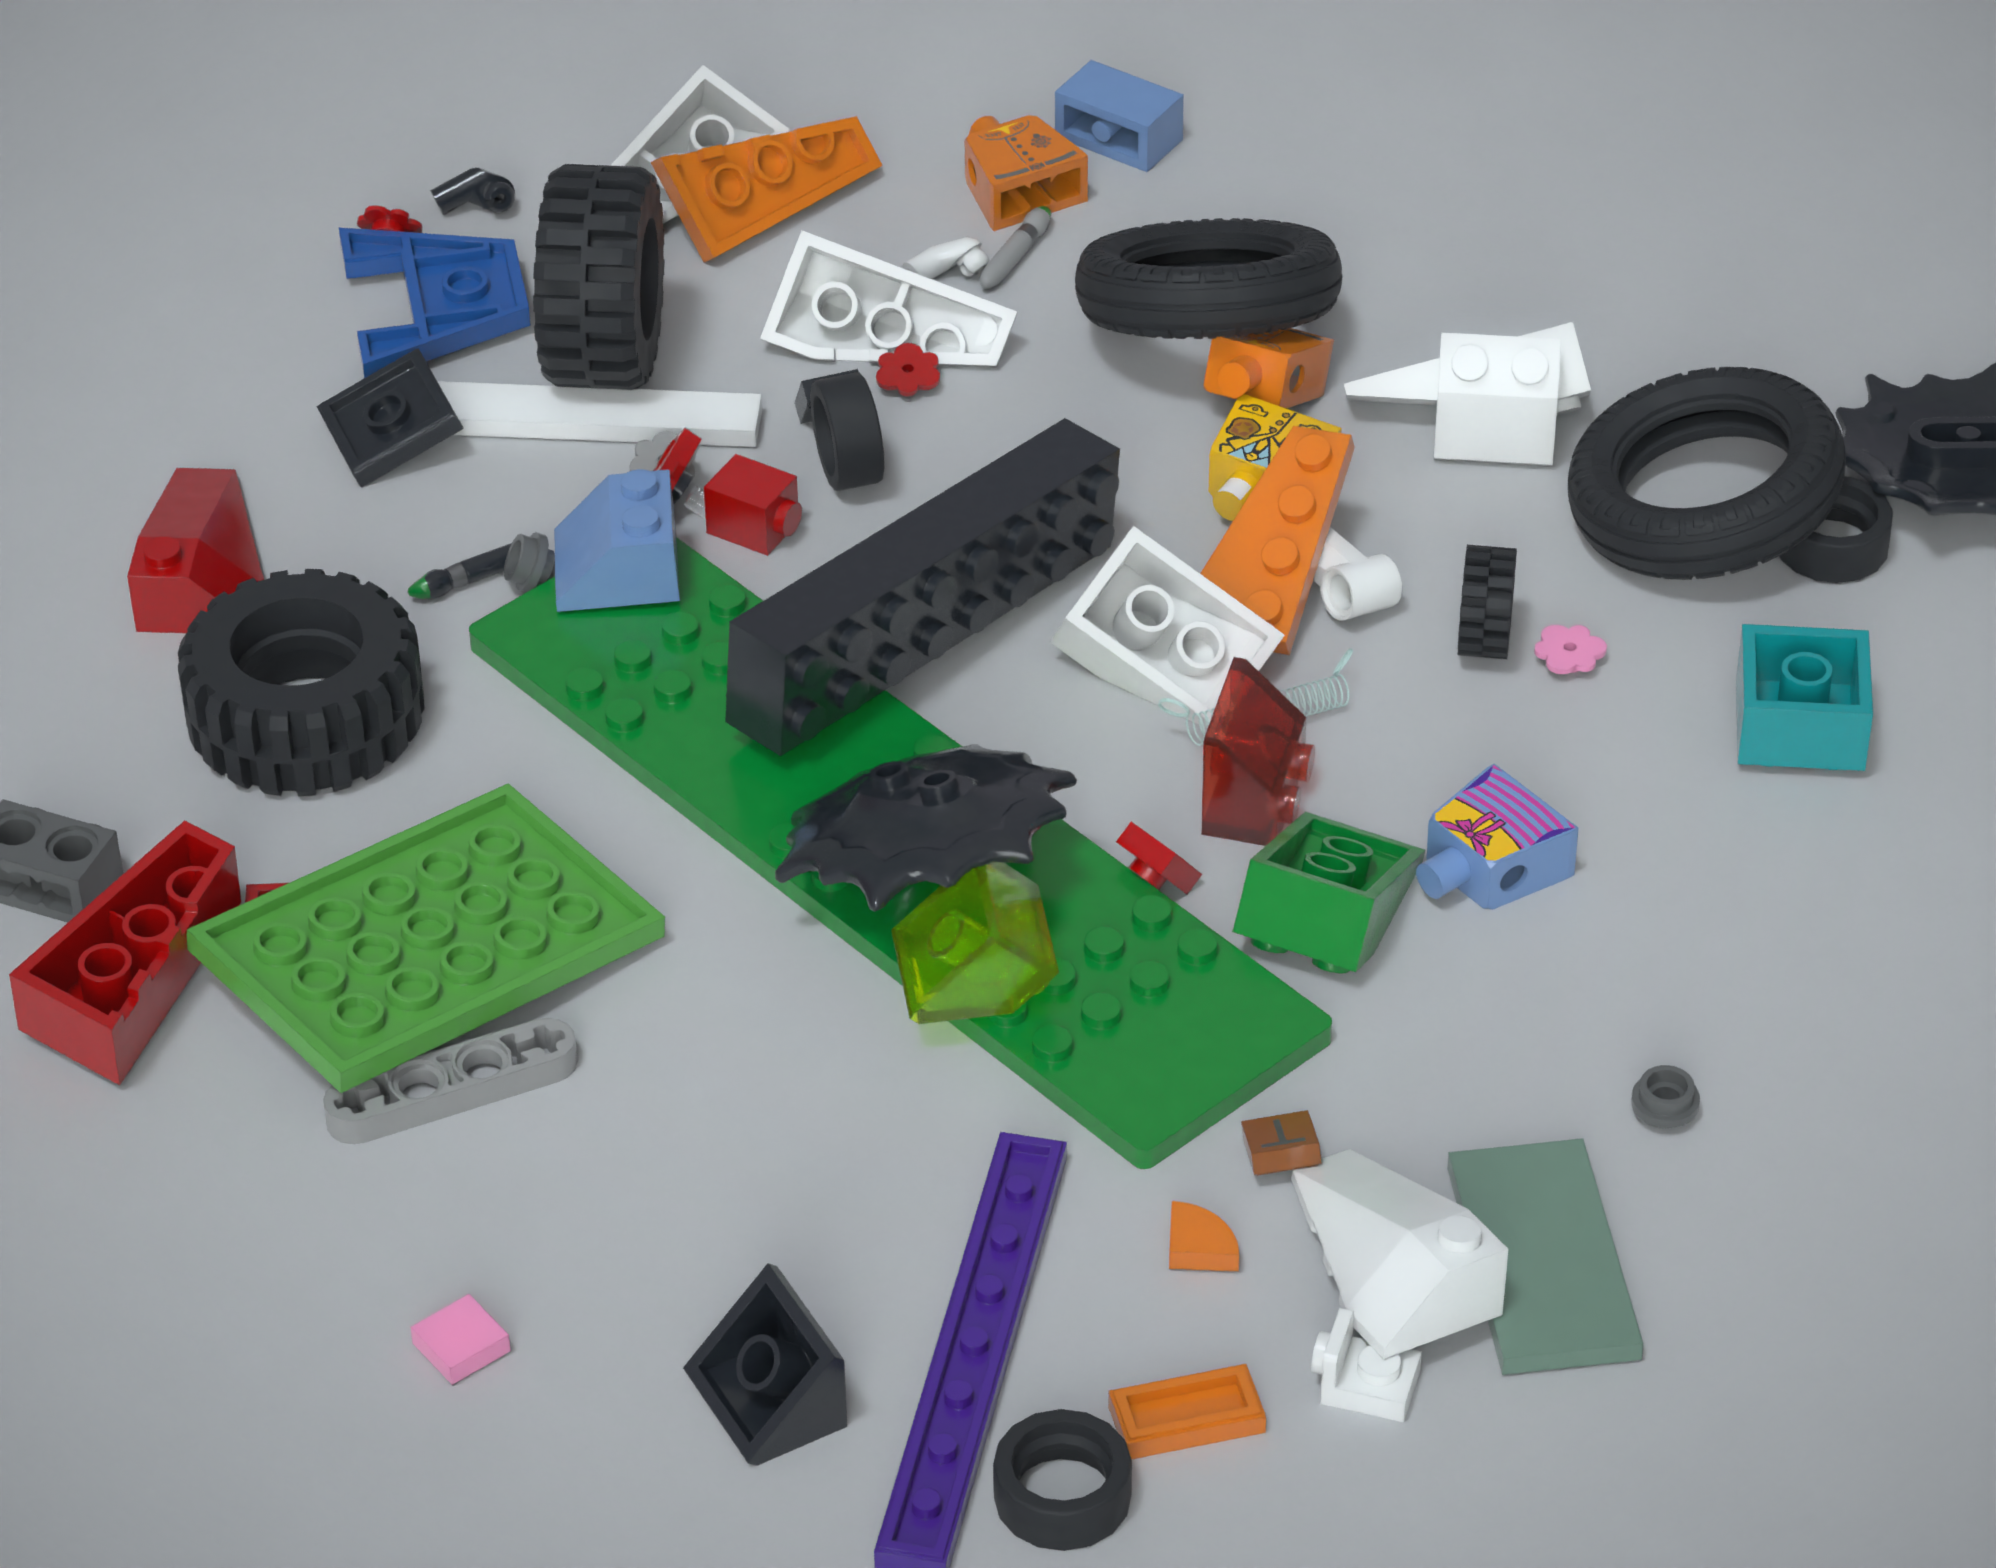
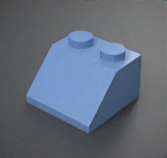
M637 469L623 474L608 475L554 529L557 612L680 601L676 523L670 470L649 471Z

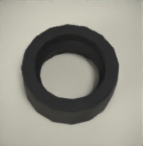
M860 372L816 380L811 385V416L818 454L829 485L834 491H841L879 483L883 480L885 469L884 448L877 409L866 379Z
M1844 476L1840 495L1825 520L1850 524L1859 528L1862 533L1854 536L1834 537L1813 531L1801 543L1780 555V560L1794 572L1816 581L1842 583L1863 579L1877 572L1887 560L1893 509L1886 496L1876 493L1870 484L1853 477Z
M1057 1409L1040 1412L1014 1424L999 1441L993 1463V1492L999 1518L1016 1537L1039 1548L1067 1551L1092 1546L1112 1535L1127 1517L1132 1495V1460L1125 1439L1110 1423L1087 1412ZM1058 1459L1083 1462L1097 1469L1106 1479L1103 1485L1094 1492L1084 1497L1070 1500L1043 1498L1027 1490L1019 1481L1021 1476L1034 1466L1042 1462Z

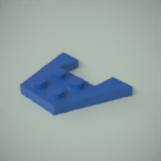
M338 227L346 279L403 272L413 324L357 331L364 378L419 348L425 360L429 361L531 326L529 305L514 239Z

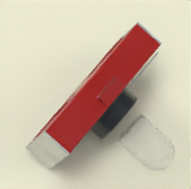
M684 427L668 444L653 470H670L673 505L682 496L693 475L685 471L686 466L687 468L689 467L701 446L699 444L702 437L687 427ZM695 486L685 500L684 506L706 520L704 490Z

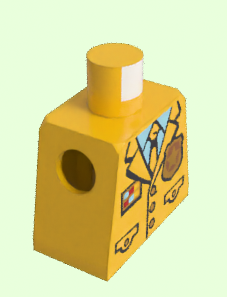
M1246 394L1238 397L1215 438L1209 454L1208 492L1213 497L1215 510L1227 520L1233 521L1293 426L1342 433V428Z

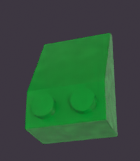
M1305 811L1250 859L1232 932L1251 938V944L1263 951L1286 953L1289 950L1312 958L1313 965L1324 971L1339 974L1348 973L1349 971L1357 972L1374 955L1416 875L1417 866L1423 862L1426 850Z

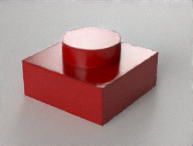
M1132 821L1116 841V843L1135 856V859L1128 868L1158 890L1162 888L1166 881H1169L1188 895L1202 876V873Z

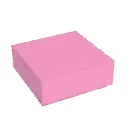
M470 1294L410 1327L412 1343L451 1385L511 1351L509 1334Z

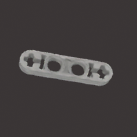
M535 1019L419 1055L343 1093H340L332 1085L326 1091L323 1098L327 1130L334 1139L342 1143H366L560 1082L568 1078L575 1071L577 1065L574 1030L567 1023L559 1019ZM547 1048L550 1053L545 1054L543 1049ZM512 1057H517V1065H513ZM483 1063L493 1064L500 1068L495 1075L487 1078H474L466 1073L469 1068ZM418 1083L430 1084L437 1088L431 1095L423 1098H411L402 1093L407 1087ZM390 1096L391 1104L385 1105L384 1097ZM351 1108H357L360 1113L353 1114Z

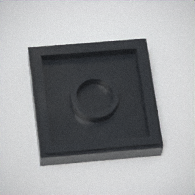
M419 348L316 406L361 488L464 429Z

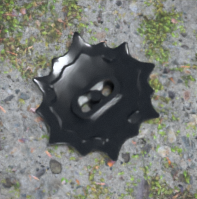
M1996 363L1990 365L1984 371L1964 379L1951 380L1933 374H1926L1921 382L1906 388L1888 383L1871 373L1865 377L1868 403L1864 407L1854 409L1838 407L1835 414L1842 429L1846 452V466L1865 478L1876 493L1908 501L1932 516L1965 513L1996 515Z
M978 744L915 755L898 761L880 764L873 769L857 773L844 784L793 812L791 824L795 827L786 837V843L792 848L775 871V880L779 883H785L802 873L818 871L819 879L823 885L846 882L860 887L866 897L870 910L875 912L883 909L896 894L908 885L928 881L950 888L955 886L973 868L993 862L1030 864L1034 860L1031 846L1032 836L1042 826L1052 821L1064 819L1067 815L1065 806L1053 798L1051 793L1075 786L1077 779L1070 771L1032 764L1030 756L1025 752L991 750L983 748Z

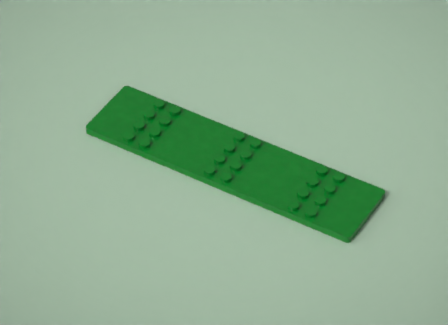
M677 538L680 601L557 612L554 576L469 626L470 647L474 654L1136 1168L1150 1169L1321 1052L1331 1043L1332 1018L1330 1015L1062 819L1042 826L1032 836L1031 846L1034 860L1030 864L993 862L973 868L955 886L950 888L928 881L908 885L896 894L883 909L875 912L870 910L866 897L860 887L846 882L823 885L819 879L818 871L802 873L785 883H779L775 880V871L792 848L786 843V837L795 827L791 824V817L794 811L844 784L861 771L915 755L962 746L886 690L861 705L855 712L848 713L820 731L814 738L804 741L782 756H779L727 724L725 717L729 621L761 603L763 600L679 538Z

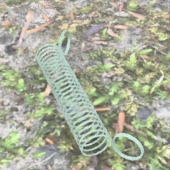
M1348 649L1334 670L1333 676L1330 678L1319 679L1318 682H1308L1305 685L1301 684L1299 687L1294 686L1293 689L1290 687L1287 690L1282 689L1280 692H1271L1268 695H1262V697H1252L1249 700H1243V702L1238 701L1237 704L1231 703V705L1227 704L1224 707L1219 706L1218 709L1212 708V711L1208 709L1205 712H1199V714L1194 713L1192 716L1193 728L1197 738L1202 742L1201 744L1196 743L1190 734L1188 727L1190 710L1185 704L1174 699L1163 698L1159 700L1158 706L1170 715L1186 717L1188 734L1191 740L1198 746L1203 745V743L1208 744L1216 740L1219 741L1222 738L1227 739L1228 737H1234V735L1238 736L1241 733L1245 734L1253 730L1256 731L1260 728L1278 725V723L1282 724L1297 718L1300 719L1303 716L1307 717L1315 715V713L1319 714L1322 711L1326 712L1334 708L1337 709L1340 706L1344 707L1349 701V689L1344 676L1338 673L1350 659L1353 649ZM1338 676L1342 677L1347 689V701L1344 705H1342L1343 691L1337 678ZM1332 678L1336 679L1340 688V703L1337 701V694L1334 684L1332 682ZM1327 679L1329 680L1331 695L1335 700L1334 705L1331 703L1330 692L1325 682ZM1320 681L1323 682L1325 697L1329 702L1328 707L1325 705L1323 691L1319 684ZM1313 683L1317 684V691L1319 699L1322 703V709L1318 706V697L1313 686ZM1308 684L1311 686V694L1313 701L1316 705V710L1312 708V700L1309 690L1307 688ZM1301 686L1305 687V697L1310 707L1309 712L1306 710V702L1300 689ZM1295 688H1298L1300 703L1304 709L1303 714L1300 711L1299 701L1294 691ZM1288 690H1292L1293 702L1298 711L1297 715L1293 712V704ZM1282 691L1286 692V699L1288 707L1291 711V717L1287 714V706L1285 699L1282 695ZM1276 693L1280 694V702L1282 710L1285 713V718L1281 716V709L1278 699L1276 697ZM1270 695L1274 696L1275 709L1279 715L1278 720L1275 718L1273 704L1269 698ZM1264 696L1267 697L1268 708L1273 717L1272 722L1268 719V710L1263 700ZM1257 698L1261 699V705L1264 716L1266 718V724L1262 721V713L1259 703L1257 702ZM1252 699L1255 701L1256 713L1260 720L1259 725L1256 723L1255 712L1251 704ZM1245 701L1249 703L1250 715L1254 722L1253 727L1250 725L1248 711L1244 704ZM1170 702L1184 708L1187 713L1170 711L1162 706L1161 703ZM1239 703L1242 704L1244 718L1248 724L1247 729L1243 726L1242 714L1238 707ZM1232 705L1236 706L1237 717L1239 723L1241 724V730L1237 728V720L1235 713L1232 709ZM1227 706L1230 708L1232 723L1235 726L1234 732L1231 730L1230 719L1226 711ZM1220 708L1224 710L1225 722L1229 728L1228 734L1224 730V722L1219 711ZM1214 710L1217 711L1218 721L1222 729V736L1218 732L1217 721L1215 715L1213 714ZM1208 711L1211 713L1212 724L1216 731L1215 737L1212 735L1211 724L1207 716ZM1201 713L1205 715L1207 730L1210 733L1209 739L1205 734V727L1200 716ZM1195 715L1199 717L1200 729L1204 735L1203 741L1196 732Z

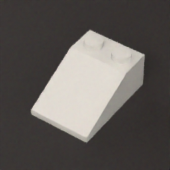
M1133 526L1066 616L1050 643L1100 679L1153 704L1158 705L1159 700L1163 698L1174 699L1185 704L1190 710L1188 720L1192 721L1194 713L1199 714V712H1205L1208 709L1212 711V708L1218 709L1219 706L1224 707L1227 704L1236 703L1285 635ZM1170 702L1161 703L1162 706L1170 711L1187 713L1184 708ZM1227 706L1226 711L1229 714L1230 708ZM1220 708L1219 711L1221 713L1222 719L1224 720V710ZM1214 710L1213 714L1215 715L1217 725L1219 727L1220 724L1218 721L1217 711ZM1208 711L1207 716L1209 718L1212 731L1215 732V729L1212 724L1211 713ZM1201 713L1200 716L1202 718L1204 727L1207 728L1205 722V715ZM1195 715L1194 723L1199 725V717Z

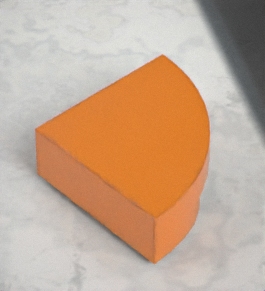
M1172 1201L1169 1269L1239 1271V1247L1231 1228L1220 1217L1205 1208L1190 1203Z

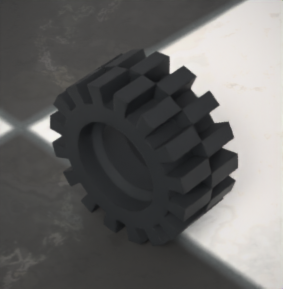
M1467 544L1457 655L1507 659L1517 548Z

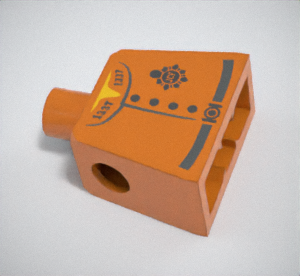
M1027 115L1000 124L993 116H983L977 119L971 126L969 135L964 140L966 183L993 231L1022 223L1028 212L1040 206L1048 207L1051 213L1088 201V155L1039 117Z
M1293 328L1278 329L1275 332H1265L1258 335L1252 333L1242 337L1237 335L1231 338H1225V336L1216 337V339L1211 340L1203 388L1207 392L1236 400L1238 397L1246 394L1286 409L1322 397L1325 391L1334 339ZM1298 365L1300 369L1299 377L1292 375Z

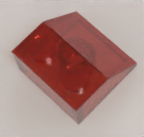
M1233 657L1203 741L1201 835L1266 846L1282 832L1285 823L1291 824L1297 819L1301 800V787L1297 785L1299 781L1309 782L1315 759V745L1306 743L1307 717L1244 658Z

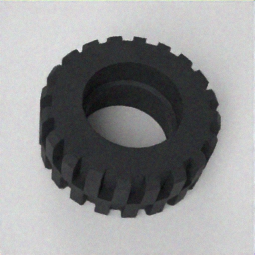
M564 164L552 171L548 176V182L545 183L543 202L540 203L539 225L535 240L536 257L533 279H535L533 312H535L534 333L538 346L537 358L538 363L541 364V373L546 380L557 387L633 390L646 384L649 381V377L652 376L654 370L653 362L657 357V343L661 330L665 242L662 223L663 207L662 203H660L661 193L657 184V178L642 167Z
M305 569L304 574L288 575V570L272 572L269 579L258 582L255 578H251L238 583L235 592L231 594L222 592L212 599L207 606L208 612L201 610L180 642L178 650L179 664L177 667L189 739L195 751L203 756V761L221 776L227 773V778L230 781L249 789L253 784L259 786L264 794L281 796L283 791H296L298 797L316 795V790L332 787L333 792L349 788L354 779L363 777L365 780H368L379 774L384 768L386 760L393 763L406 750L408 742H411L416 736L422 723L421 714L425 710L415 625L409 620L408 612L392 596L388 597L387 592L370 581L364 585L360 584V580L355 575L338 572L336 576L325 575L323 569ZM302 678H325L324 680L303 685H278Z

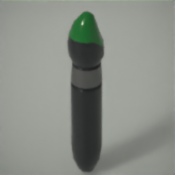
M512 543L465 559L460 563L457 562L444 570L433 569L414 582L408 588L407 593L409 596L418 599L437 598L445 595L450 589L465 586L504 571L505 560Z

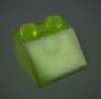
M993 862L973 868L953 887L939 886L891 929L909 1019L918 1024L1014 1013L1033 995L1042 992L1059 973L1038 885L1001 862Z

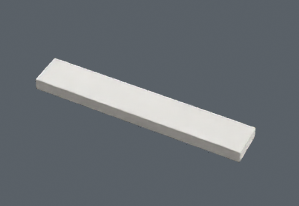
M438 381L464 427L463 430L454 434L460 436L638 443L642 440L652 442L655 435L664 431L673 432L678 435L684 427H687L702 437L699 445L756 447L762 415V394L651 389L625 390Z

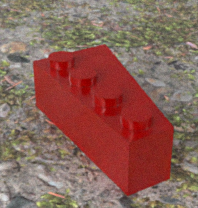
M185 820L9 974L18 1030L120 1085L201 964L187 950V929L231 910L242 902L235 846Z

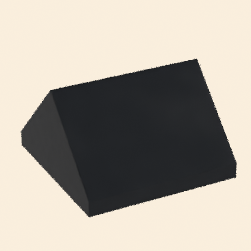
M767 1263L683 1367L747 1463L756 1466L847 1427L844 1359L778 1266Z

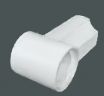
M1331 527L1329 528L1313 581L1320 586L1322 601L1331 616L1339 621L1347 620L1395 606L1402 595V581L1398 568L1392 559L1385 554H1375L1366 557Z

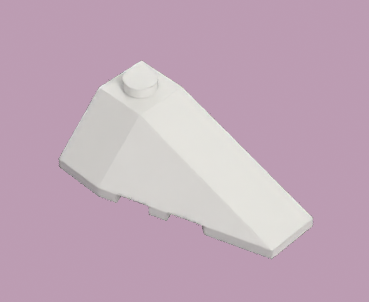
M702 65L610 166L642 167L655 175L661 193L660 203H662L663 207L662 223H665L678 216V213L650 162L663 156L681 155L706 147L721 144L724 146L743 142L754 137L790 132V129L709 68Z

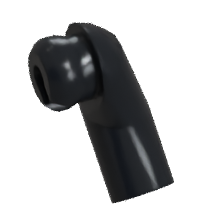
M476 167L430 190L443 215L467 202L490 211L504 212L510 209L515 201L514 186L508 179Z

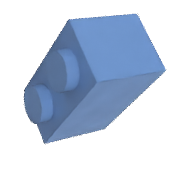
M1090 60L1055 91V130L1077 146L1148 172L1183 140L1184 94Z

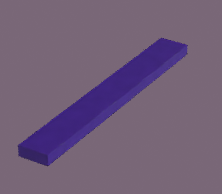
M1000 1132L874 1549L875 1568H950L1066 1164L1067 1142L1006 1132Z

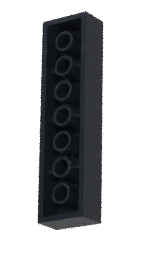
M1064 418L729 621L725 722L779 756H782L804 741L814 738L820 731L848 713L855 712L861 705L889 687L899 684L905 677L933 659L940 658L946 651L974 633L981 632L987 625L1015 607L1022 606L1028 599L1053 583L1061 581L1070 572L1089 560L1102 555L1111 547L1115 532L1113 519L1115 498L1119 488L1118 467L1120 448Z

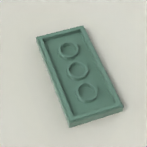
M1584 1139L1448 1152L1447 1170L1456 1203L1469 1209L1509 1249L1503 1315L1488 1320L1502 1375L1642 1360L1643 1340Z

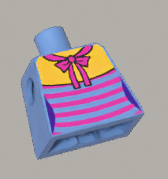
M1492 764L1432 814L1428 823L1427 860L1417 866V880L1423 891L1434 899H1439L1458 888L1483 909L1493 910L1572 877L1575 874L1579 828L1496 764Z

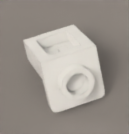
M1339 1308L1331 1333L1320 1330L1312 1356L1311 1372L1322 1375L1320 1404L1404 1422L1420 1374L1422 1351L1410 1349L1383 1359L1365 1339L1353 1336L1354 1311Z

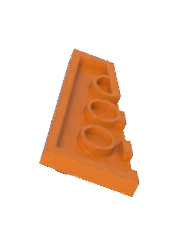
M1293 426L1200 573L1285 635L1273 651L1274 653L1290 655L1355 449L1352 435Z

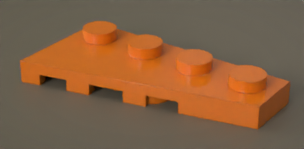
M857 116L797 128L791 132L754 137L722 146L721 144L706 147L681 155L663 156L650 162L704 263L883 166Z

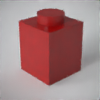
M735 454L704 486L707 534L768 556L785 537L791 536L796 531L800 523L802 506L798 503L797 476Z

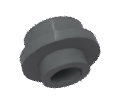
M537 532L531 536L518 534L513 540L505 560L504 578L507 581L514 582L517 590L526 593L535 588L537 584H542L549 579L554 565L555 553L553 550L548 549L549 543L546 535Z
M1660 1065L1648 1069L1634 1085L1631 1105L1635 1114L1642 1121L1660 1128H1676L1691 1122L1696 1117L1699 1111L1700 1094L1694 1085L1692 1077L1686 1071L1675 1066Z

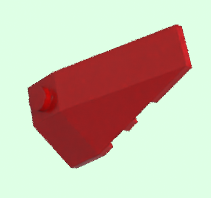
M176 468L137 538L127 575L136 632L186 634L187 628L201 610L208 612V604L222 592L231 594L236 591L238 583L251 578H255L257 582L264 580L235 469Z

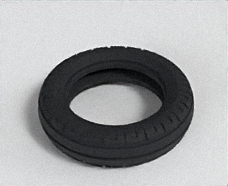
M1214 218V220L1201 219V221H1171L1168 224L1162 222L1154 225H1144L1141 228L1133 227L1121 230L1091 242L1080 255L1075 272V290L1079 305L1082 307L1085 316L1097 326L1114 332L1150 338L1160 336L1164 339H1173L1174 337L1176 339H1186L1187 337H1194V339H1203V337L1216 339V337L1220 336L1231 338L1235 337V335L1242 337L1252 333L1258 335L1265 332H1275L1278 329L1285 330L1317 320L1327 314L1337 302V296L1341 290L1342 264L1333 241L1325 233L1312 227L1276 220L1259 219L1254 221L1248 218H1243L1242 220L1239 218H1231L1230 220Z
M1712 367L1688 371L1687 375L1682 373L1674 374L1656 380L1654 385L1649 383L1630 392L1626 397H1622L1609 406L1590 424L1576 445L1568 472L1569 503L1575 522L1586 540L1599 554L1624 569L1645 576L1676 580H1692L1693 576L1696 579L1725 576V572L1730 571L1733 574L1758 566V562L1764 564L1786 553L1789 549L1805 540L1821 525L1833 509L1842 489L1846 469L1844 440L1834 415L1823 400L1811 389L1790 377L1768 370L1748 369L1747 367H1719V370ZM1718 437L1753 438L1776 445L1787 453V457L1782 465L1763 483L1740 496L1712 505L1693 508L1660 507L1641 502L1625 492L1634 476L1648 463L1672 449L1704 439Z

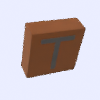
M1308 1110L1241 1121L1243 1142L1254 1175L1257 1174L1258 1176L1322 1164L1319 1141Z

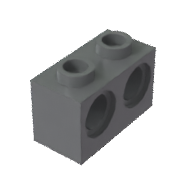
M5 799L1 800V904L68 923L124 874L117 832L115 830L47 812L40 808L22 805Z

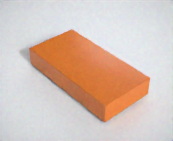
M1247 1364L1108 1391V1408L1116 1431L1126 1441L1131 1460L1266 1433V1415Z

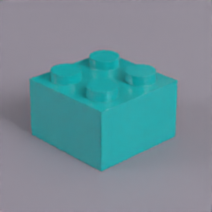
M1742 624L1736 674L1738 764L1828 770H1866L1873 719L1869 630Z

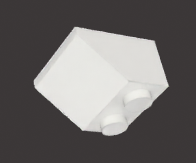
M1441 332L1434 459L1553 466L1562 339Z

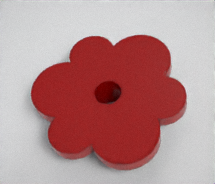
M368 206L365 209L364 215H360L357 218V226L361 229L422 233L423 225L419 221L409 218V213L401 209L390 211L382 206Z
M914 343L901 344L895 349L894 353H884L878 359L880 369L876 373V383L884 390H898L900 395L909 397L915 395L919 390L933 389L940 382V373L936 369L939 365L937 355L931 352L923 353L921 347Z

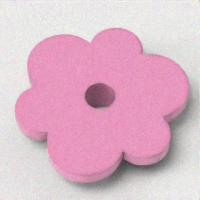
M1550 625L1542 630L1541 641L1535 644L1534 653L1538 658L1546 660V667L1553 673L1589 672L1595 668L1596 660L1605 656L1607 644L1597 636H1590V630L1585 626L1575 625L1568 629L1561 625Z

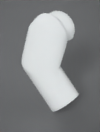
M966 236L931 246L903 263L901 268L933 279L958 264L964 276L972 277L985 268L989 263V257L981 250L982 243Z

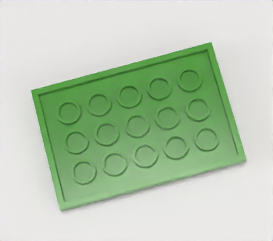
M507 783L187 929V950L340 1093H343L665 937V916Z

